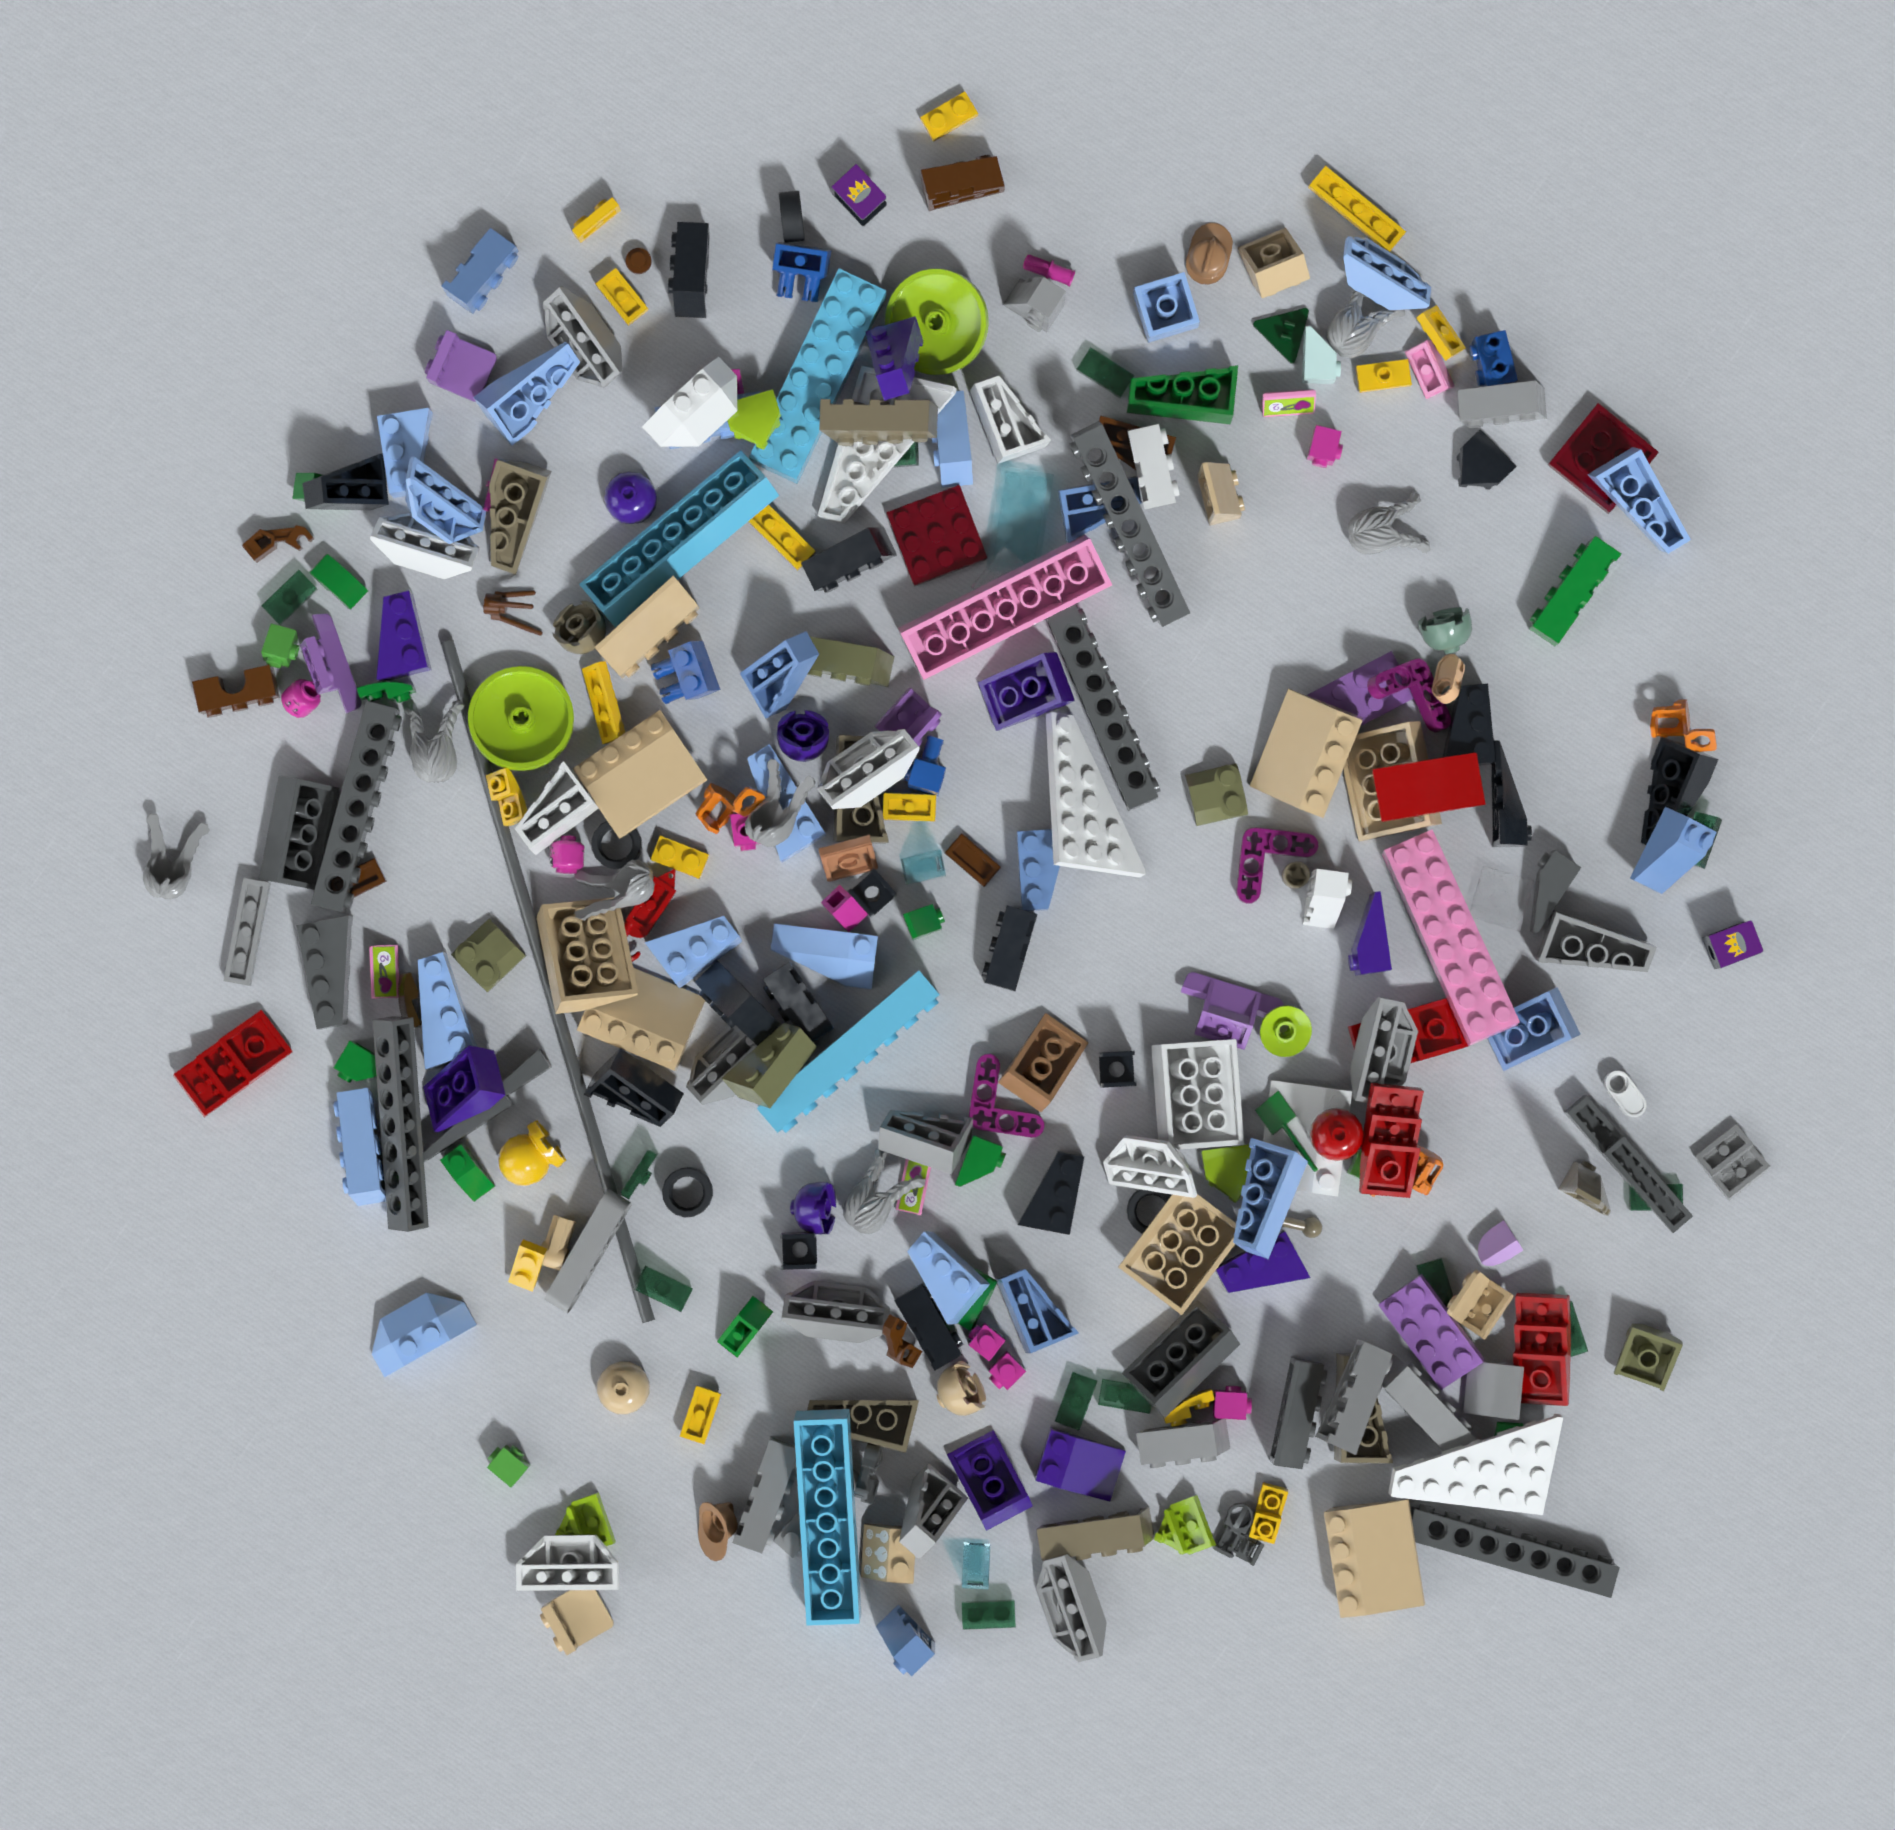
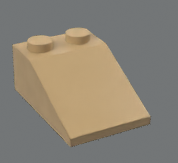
M1202 463L1197 478L1209 526L1240 519L1242 516L1241 511H1245L1242 496H1237L1235 486L1239 485L1236 471H1231L1229 464Z

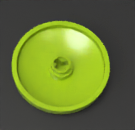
M928 269L917 272L899 284L888 302L885 325L916 316L923 338V345L919 347V360L915 362V371L929 375H943L956 372L971 363L985 343L989 326L986 303L977 287L959 273L946 269Z
M516 666L500 670L480 684L469 705L468 726L474 744L485 758L503 768L525 771L542 767L561 754L573 732L574 712L566 689L552 675L537 668Z

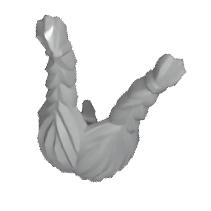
M1354 290L1350 301L1336 313L1329 325L1327 342L1341 357L1354 358L1360 356L1373 342L1377 331L1387 322L1391 321L1393 317H1403L1405 309H1385L1373 317L1362 316L1361 307L1365 295Z
M1411 492L1409 499L1394 504V506L1372 507L1357 513L1348 524L1347 533L1349 534L1348 538L1351 546L1362 554H1376L1398 546L1417 548L1422 553L1427 554L1430 551L1429 541L1421 540L1410 534L1398 533L1391 526L1396 518L1410 512L1421 501L1420 495Z
M463 700L452 702V706L440 723L438 734L430 740L425 736L422 718L414 704L407 705L404 710L405 714L410 717L413 770L420 779L426 782H445L454 775L457 769V757L452 742V732L457 715L465 706Z
M772 758L767 762L770 775L767 797L749 814L745 821V830L749 838L766 847L776 846L790 836L801 805L805 803L808 791L816 787L814 778L807 776L796 788L789 807L783 810L779 802L781 798V778L779 776L780 771H778L780 764Z
M150 813L146 820L152 831L151 858L143 872V882L145 888L153 897H162L164 899L178 898L186 890L191 878V862L193 855L196 853V848L199 846V839L208 834L210 829L208 824L200 823L196 830L188 837L180 857L171 862L165 855L166 849L163 833L158 825L159 817L157 814Z
M631 860L615 875L611 876L590 875L584 870L577 871V874L574 876L577 882L591 887L613 888L620 894L614 899L594 902L584 909L575 911V918L585 921L591 916H597L600 913L605 914L608 910L614 911L616 908L639 905L647 901L652 896L655 885L652 869L641 860Z
M876 1149L874 1152L875 1161L867 1169V1174L852 1189L843 1207V1216L846 1222L855 1230L864 1234H872L879 1231L884 1225L895 1201L899 1200L903 1194L910 1192L911 1189L923 1187L926 1181L922 1176L916 1175L913 1179H909V1181H902L894 1185L886 1192L875 1193L874 1184L884 1168L887 1152Z

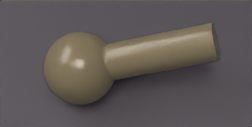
M1285 1217L1282 1227L1300 1230L1308 1238H1315L1322 1232V1224L1315 1217H1309L1305 1220Z

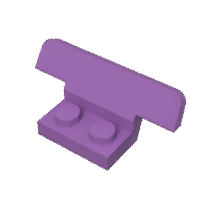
M314 614L312 619L319 639L316 640L315 636L306 638L300 644L316 693L319 695L338 690L345 712L355 711L361 707L362 702L334 622L328 614Z
M1191 972L1186 976L1181 989V993L1205 1000L1194 1035L1214 1041L1236 1039L1237 1048L1243 1050L1246 1048L1256 1016L1264 1018L1274 1008L1284 1006L1279 998L1195 972Z

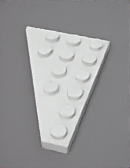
M861 366L852 396L854 402L869 405L870 400L884 401L874 368ZM913 378L910 393L885 401L889 402L890 405H894V400H930L938 407L939 414L956 394L957 389L954 386ZM907 439L903 440V443L900 444L878 441L877 445H865L862 442H854L853 446L838 445L817 516L822 519L845 524L911 447L914 441Z
M1057 712L1046 714L1054 865L1133 877L1146 875L1142 861L1074 715Z
M1555 1413L1553 1417L1538 1422L1534 1420L1522 1427L1516 1426L1497 1433L1496 1436L1481 1441L1478 1439L1470 1442L1468 1445H1460L1442 1451L1440 1455L1428 1459L1421 1458L1411 1464L1394 1467L1388 1493L1391 1497L1543 1515L1563 1417L1561 1414Z

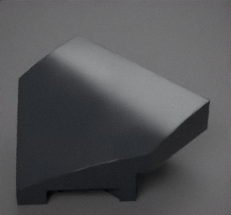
M1481 429L1460 448V453L1456 456L1460 469L1459 487H1467L1468 485L1480 486L1490 490L1517 467Z

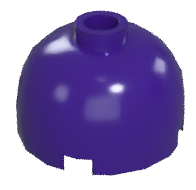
M629 471L620 473L611 479L606 487L604 500L607 510L614 519L623 524H639L652 515L656 508L657 496L655 487L647 477L640 473Z
M805 710V714H796V711H792L784 715L777 726V741L781 751L788 758L800 762L812 761L818 758L827 748L829 741L827 720L820 714L810 710Z
M828 1182L808 1183L798 1191L795 1199L791 1201V1214L794 1215L797 1224L802 1230L808 1233L830 1234L836 1217L831 1216V1206L836 1208V1195L833 1185L828 1184Z

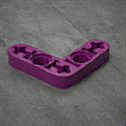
M1420 658L1411 660L1383 671L1368 680V691L1376 699H1382L1410 688L1423 720L1432 732H1440L1451 724V716L1446 704L1441 703L1432 693L1434 678L1424 660ZM1395 673L1401 676L1402 685L1396 681ZM1386 681L1387 686L1380 688L1379 684ZM1424 690L1429 692L1431 701L1424 697Z
M1263 828L1248 829L1243 834L1241 841L1236 888L1238 899L1242 903L1251 904L1260 897L1265 853L1307 858L1314 855L1318 850L1319 845L1316 837L1308 833ZM1253 832L1257 833V838H1261V843H1257L1255 846V852L1261 851L1260 856L1255 854L1245 855V849L1251 851V842L1247 841V837H1251ZM1282 835L1287 839L1288 844L1284 850L1274 848L1273 839L1275 836ZM1291 836H1296L1295 842L1298 843L1304 842L1305 838L1309 839V843L1313 844V848L1309 849L1308 853H1304L1302 847H1294L1295 852H1290L1292 847ZM1249 858L1255 859L1259 864V868L1255 873H1248L1244 869V862ZM1242 875L1248 878L1258 877L1257 882L1252 881L1251 889L1255 890L1256 894L1251 895L1250 899H1246V895L1241 893V889L1247 887V880L1242 881Z
M991 1054L981 1056L976 1064L969 1117L973 1118V1115L978 1114L979 1110H983L984 1115L992 1117V1111L998 1112L995 1118L996 1128H990L991 1122L984 1121L982 1126H979L974 1119L973 1127L978 1130L1030 1138L1040 1136L1044 1130V1121L1040 1116L994 1108L1000 1062L996 1056ZM987 1058H991L992 1063L996 1064V1068L991 1069L989 1077H995L994 1083L987 1080L978 1081V1075L984 1076L985 1068L981 1067V1062H986ZM982 1084H987L992 1089L991 1097L986 1100L980 1099L977 1095V1088ZM1004 1114H1009L1014 1119L1013 1127L1008 1130L1002 1129L999 1125V1119ZM1018 1115L1024 1116L1022 1122H1030L1031 1118H1035L1036 1123L1040 1124V1129H1035L1034 1133H1029V1128L1021 1127L1022 1132H1016Z

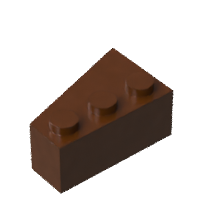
M983 155L971 161H959L949 165L921 169V184L929 211L1005 191L997 156Z
M1100 415L1099 422L1103 425L1118 459L1136 470L1128 431L1142 427ZM1167 435L1168 444H1164L1166 455L1172 454L1176 440L1174 436Z

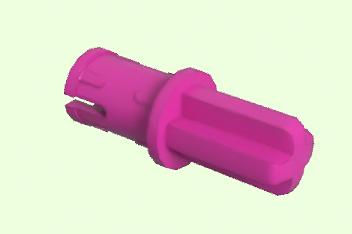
M1030 254L1025 257L1023 263L1025 270L1044 276L1046 279L1049 278L1063 283L1069 287L1076 272L1075 270L1054 264V260L1049 262Z

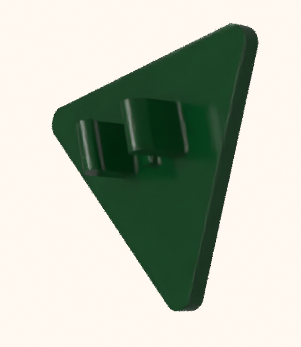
M1303 308L1256 320L1253 323V327L1290 364H1293L1297 358L1309 310Z

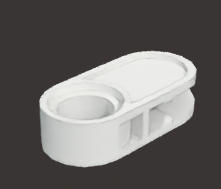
M1623 1071L1609 1072L1603 1081L1604 1088L1621 1112L1629 1117L1642 1115L1647 1107L1646 1100L1630 1077ZM1615 1075L1621 1076L1624 1080L1623 1088L1618 1091L1613 1090L1610 1086V1080Z

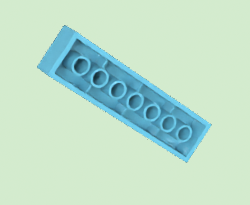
M838 269L776 399L781 414L779 418L781 425L779 428H775L767 440L768 445L764 450L758 448L756 444L754 445L749 456L753 464L798 484L822 434L819 430L820 400L830 399L832 404H836L867 339L865 331L872 329L887 297L886 290L842 269Z
M740 450L579 585L616 628L672 576L677 580L775 500L779 494L766 476Z
M917 971L796 1074L771 1108L760 1105L757 1108L758 1111L777 1133L781 1130L787 1133L798 1123L795 1119L802 1112L807 1116L818 1106L815 1102L822 1095L828 1098L838 1089L835 1085L842 1078L848 1081L858 1072L856 1066L862 1061L868 1064L878 1055L876 1049L883 1043L886 1047L893 1043L899 1037L896 1032L903 1026L906 1030L913 1026L919 1020L916 1015L923 1009L927 1013L939 1003L936 998L940 994L923 974Z
M849 1409L796 1411L794 1417V1436L806 1626L860 1624L862 1611Z

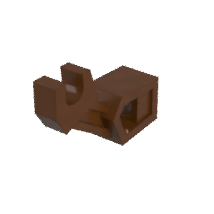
M299 525L284 529H259L242 547L258 563L276 550L277 543L285 542L300 551L303 548L298 543L299 538L305 536L309 542H312L314 537L305 527ZM266 536L271 540V544H267V547L262 549L257 542Z
M889 1314L882 1330L888 1345L886 1356L901 1365L913 1368L923 1351L902 1339L908 1323Z

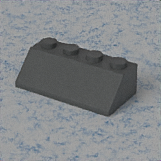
M278 777L259 875L260 880L315 890L333 824L339 793L338 787L298 778Z
M1197 1300L1122 1374L1148 1403L1165 1418L1240 1343L1233 1332Z
M1291 1357L1269 1458L1270 1462L1275 1466L1303 1469V1464H1308L1311 1448H1307L1309 1437L1313 1438L1316 1430V1422H1313L1314 1412H1319L1322 1402V1396H1318L1320 1385L1324 1386L1327 1378V1370H1324V1364L1296 1357Z

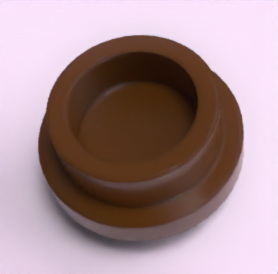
M634 248L628 252L625 262L630 272L644 274L650 269L652 259L647 250Z

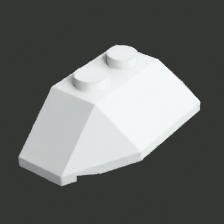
M720 357L716 358L702 368L667 400L642 428L660 447H699L737 412V375Z
M411 513L394 515L388 518L386 516L379 517L370 536V540L394 564L441 579H447L471 571L480 550L470 537L448 544L416 521Z
M905 729L870 732L827 762L821 783H819L817 789L832 809L862 807L904 778L920 748Z
M1126 1135L1103 1161L1110 1185L1191 1198L1197 1196L1192 1174L1185 1156L1169 1141Z
M546 1535L516 1563V1591L620 1589L619 1562L597 1535Z

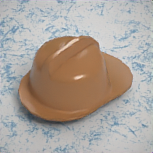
M1218 223L1202 225L1195 231L1186 258V268L1189 276L1200 284L1210 285L1218 282L1227 270L1233 240L1230 232L1224 226Z
M704 1502L699 1507V1543L704 1554L710 1560L720 1561L726 1555L728 1539L738 1528L737 1518L731 1502L715 1505Z

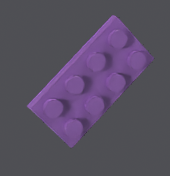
M1392 651L1307 695L1361 716L1363 719L1361 726L1414 699L1410 688L1382 699L1374 698L1368 691L1367 682L1371 677L1399 666ZM1395 673L1396 681L1402 685L1401 676ZM1386 681L1379 684L1380 688L1387 686Z
M1422 1274L1378 1304L1440 1390L1484 1362V1357L1458 1322L1447 1314V1307Z

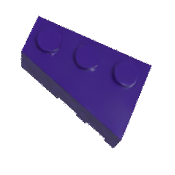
M916 316L865 331L876 378L884 401L910 393L915 375V362L919 360V347L923 345V338Z
M408 590L384 596L376 680L386 682L432 670L413 594Z
M1283 1230L1278 1234L1269 1259L1244 1251L1220 1264L1215 1270L1228 1293L1311 1278L1288 1235Z

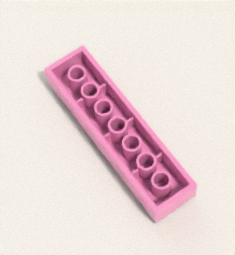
M1084 534L1072 542L1066 543L897 629L921 677L925 680L1112 586V583L1091 539Z
M1433 829L1385 849L1382 853L1383 859L1468 1046L1517 1026L1520 1023Z

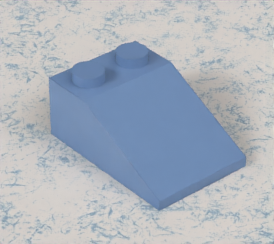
M1665 807L1630 879L1663 894L1705 857L1708 849L1713 844L1717 832Z
M1557 987L1514 1007L1520 1023L1489 1037L1488 1040L1503 1071L1581 1034Z

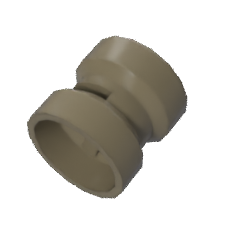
M1292 862L1282 871L1284 884L1292 889L1303 887L1310 879L1309 868L1302 862Z

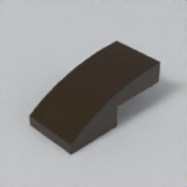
M406 972L399 976V1009L401 1017L413 1018L415 1028L420 1026L421 1023L411 1000L420 997L411 972Z

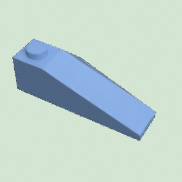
M564 342L493 381L473 398L486 417L509 444L513 446L537 424L536 418L544 408L547 409L549 407L553 394L558 388L564 386L580 361L569 344Z
M774 924L771 943L772 951L845 986L872 989L878 936Z

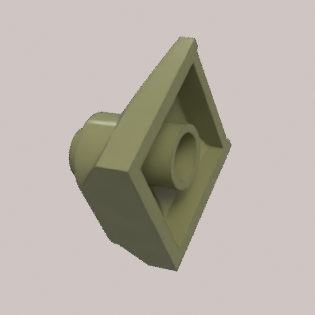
M1237 763L1185 775L1196 826L1248 815L1245 793Z
M490 918L463 943L459 944L451 954L461 967L487 992L492 990L526 957Z
M1632 1324L1626 1332V1340L1614 1369V1374L1628 1377L1664 1391L1683 1342L1668 1332L1645 1324Z

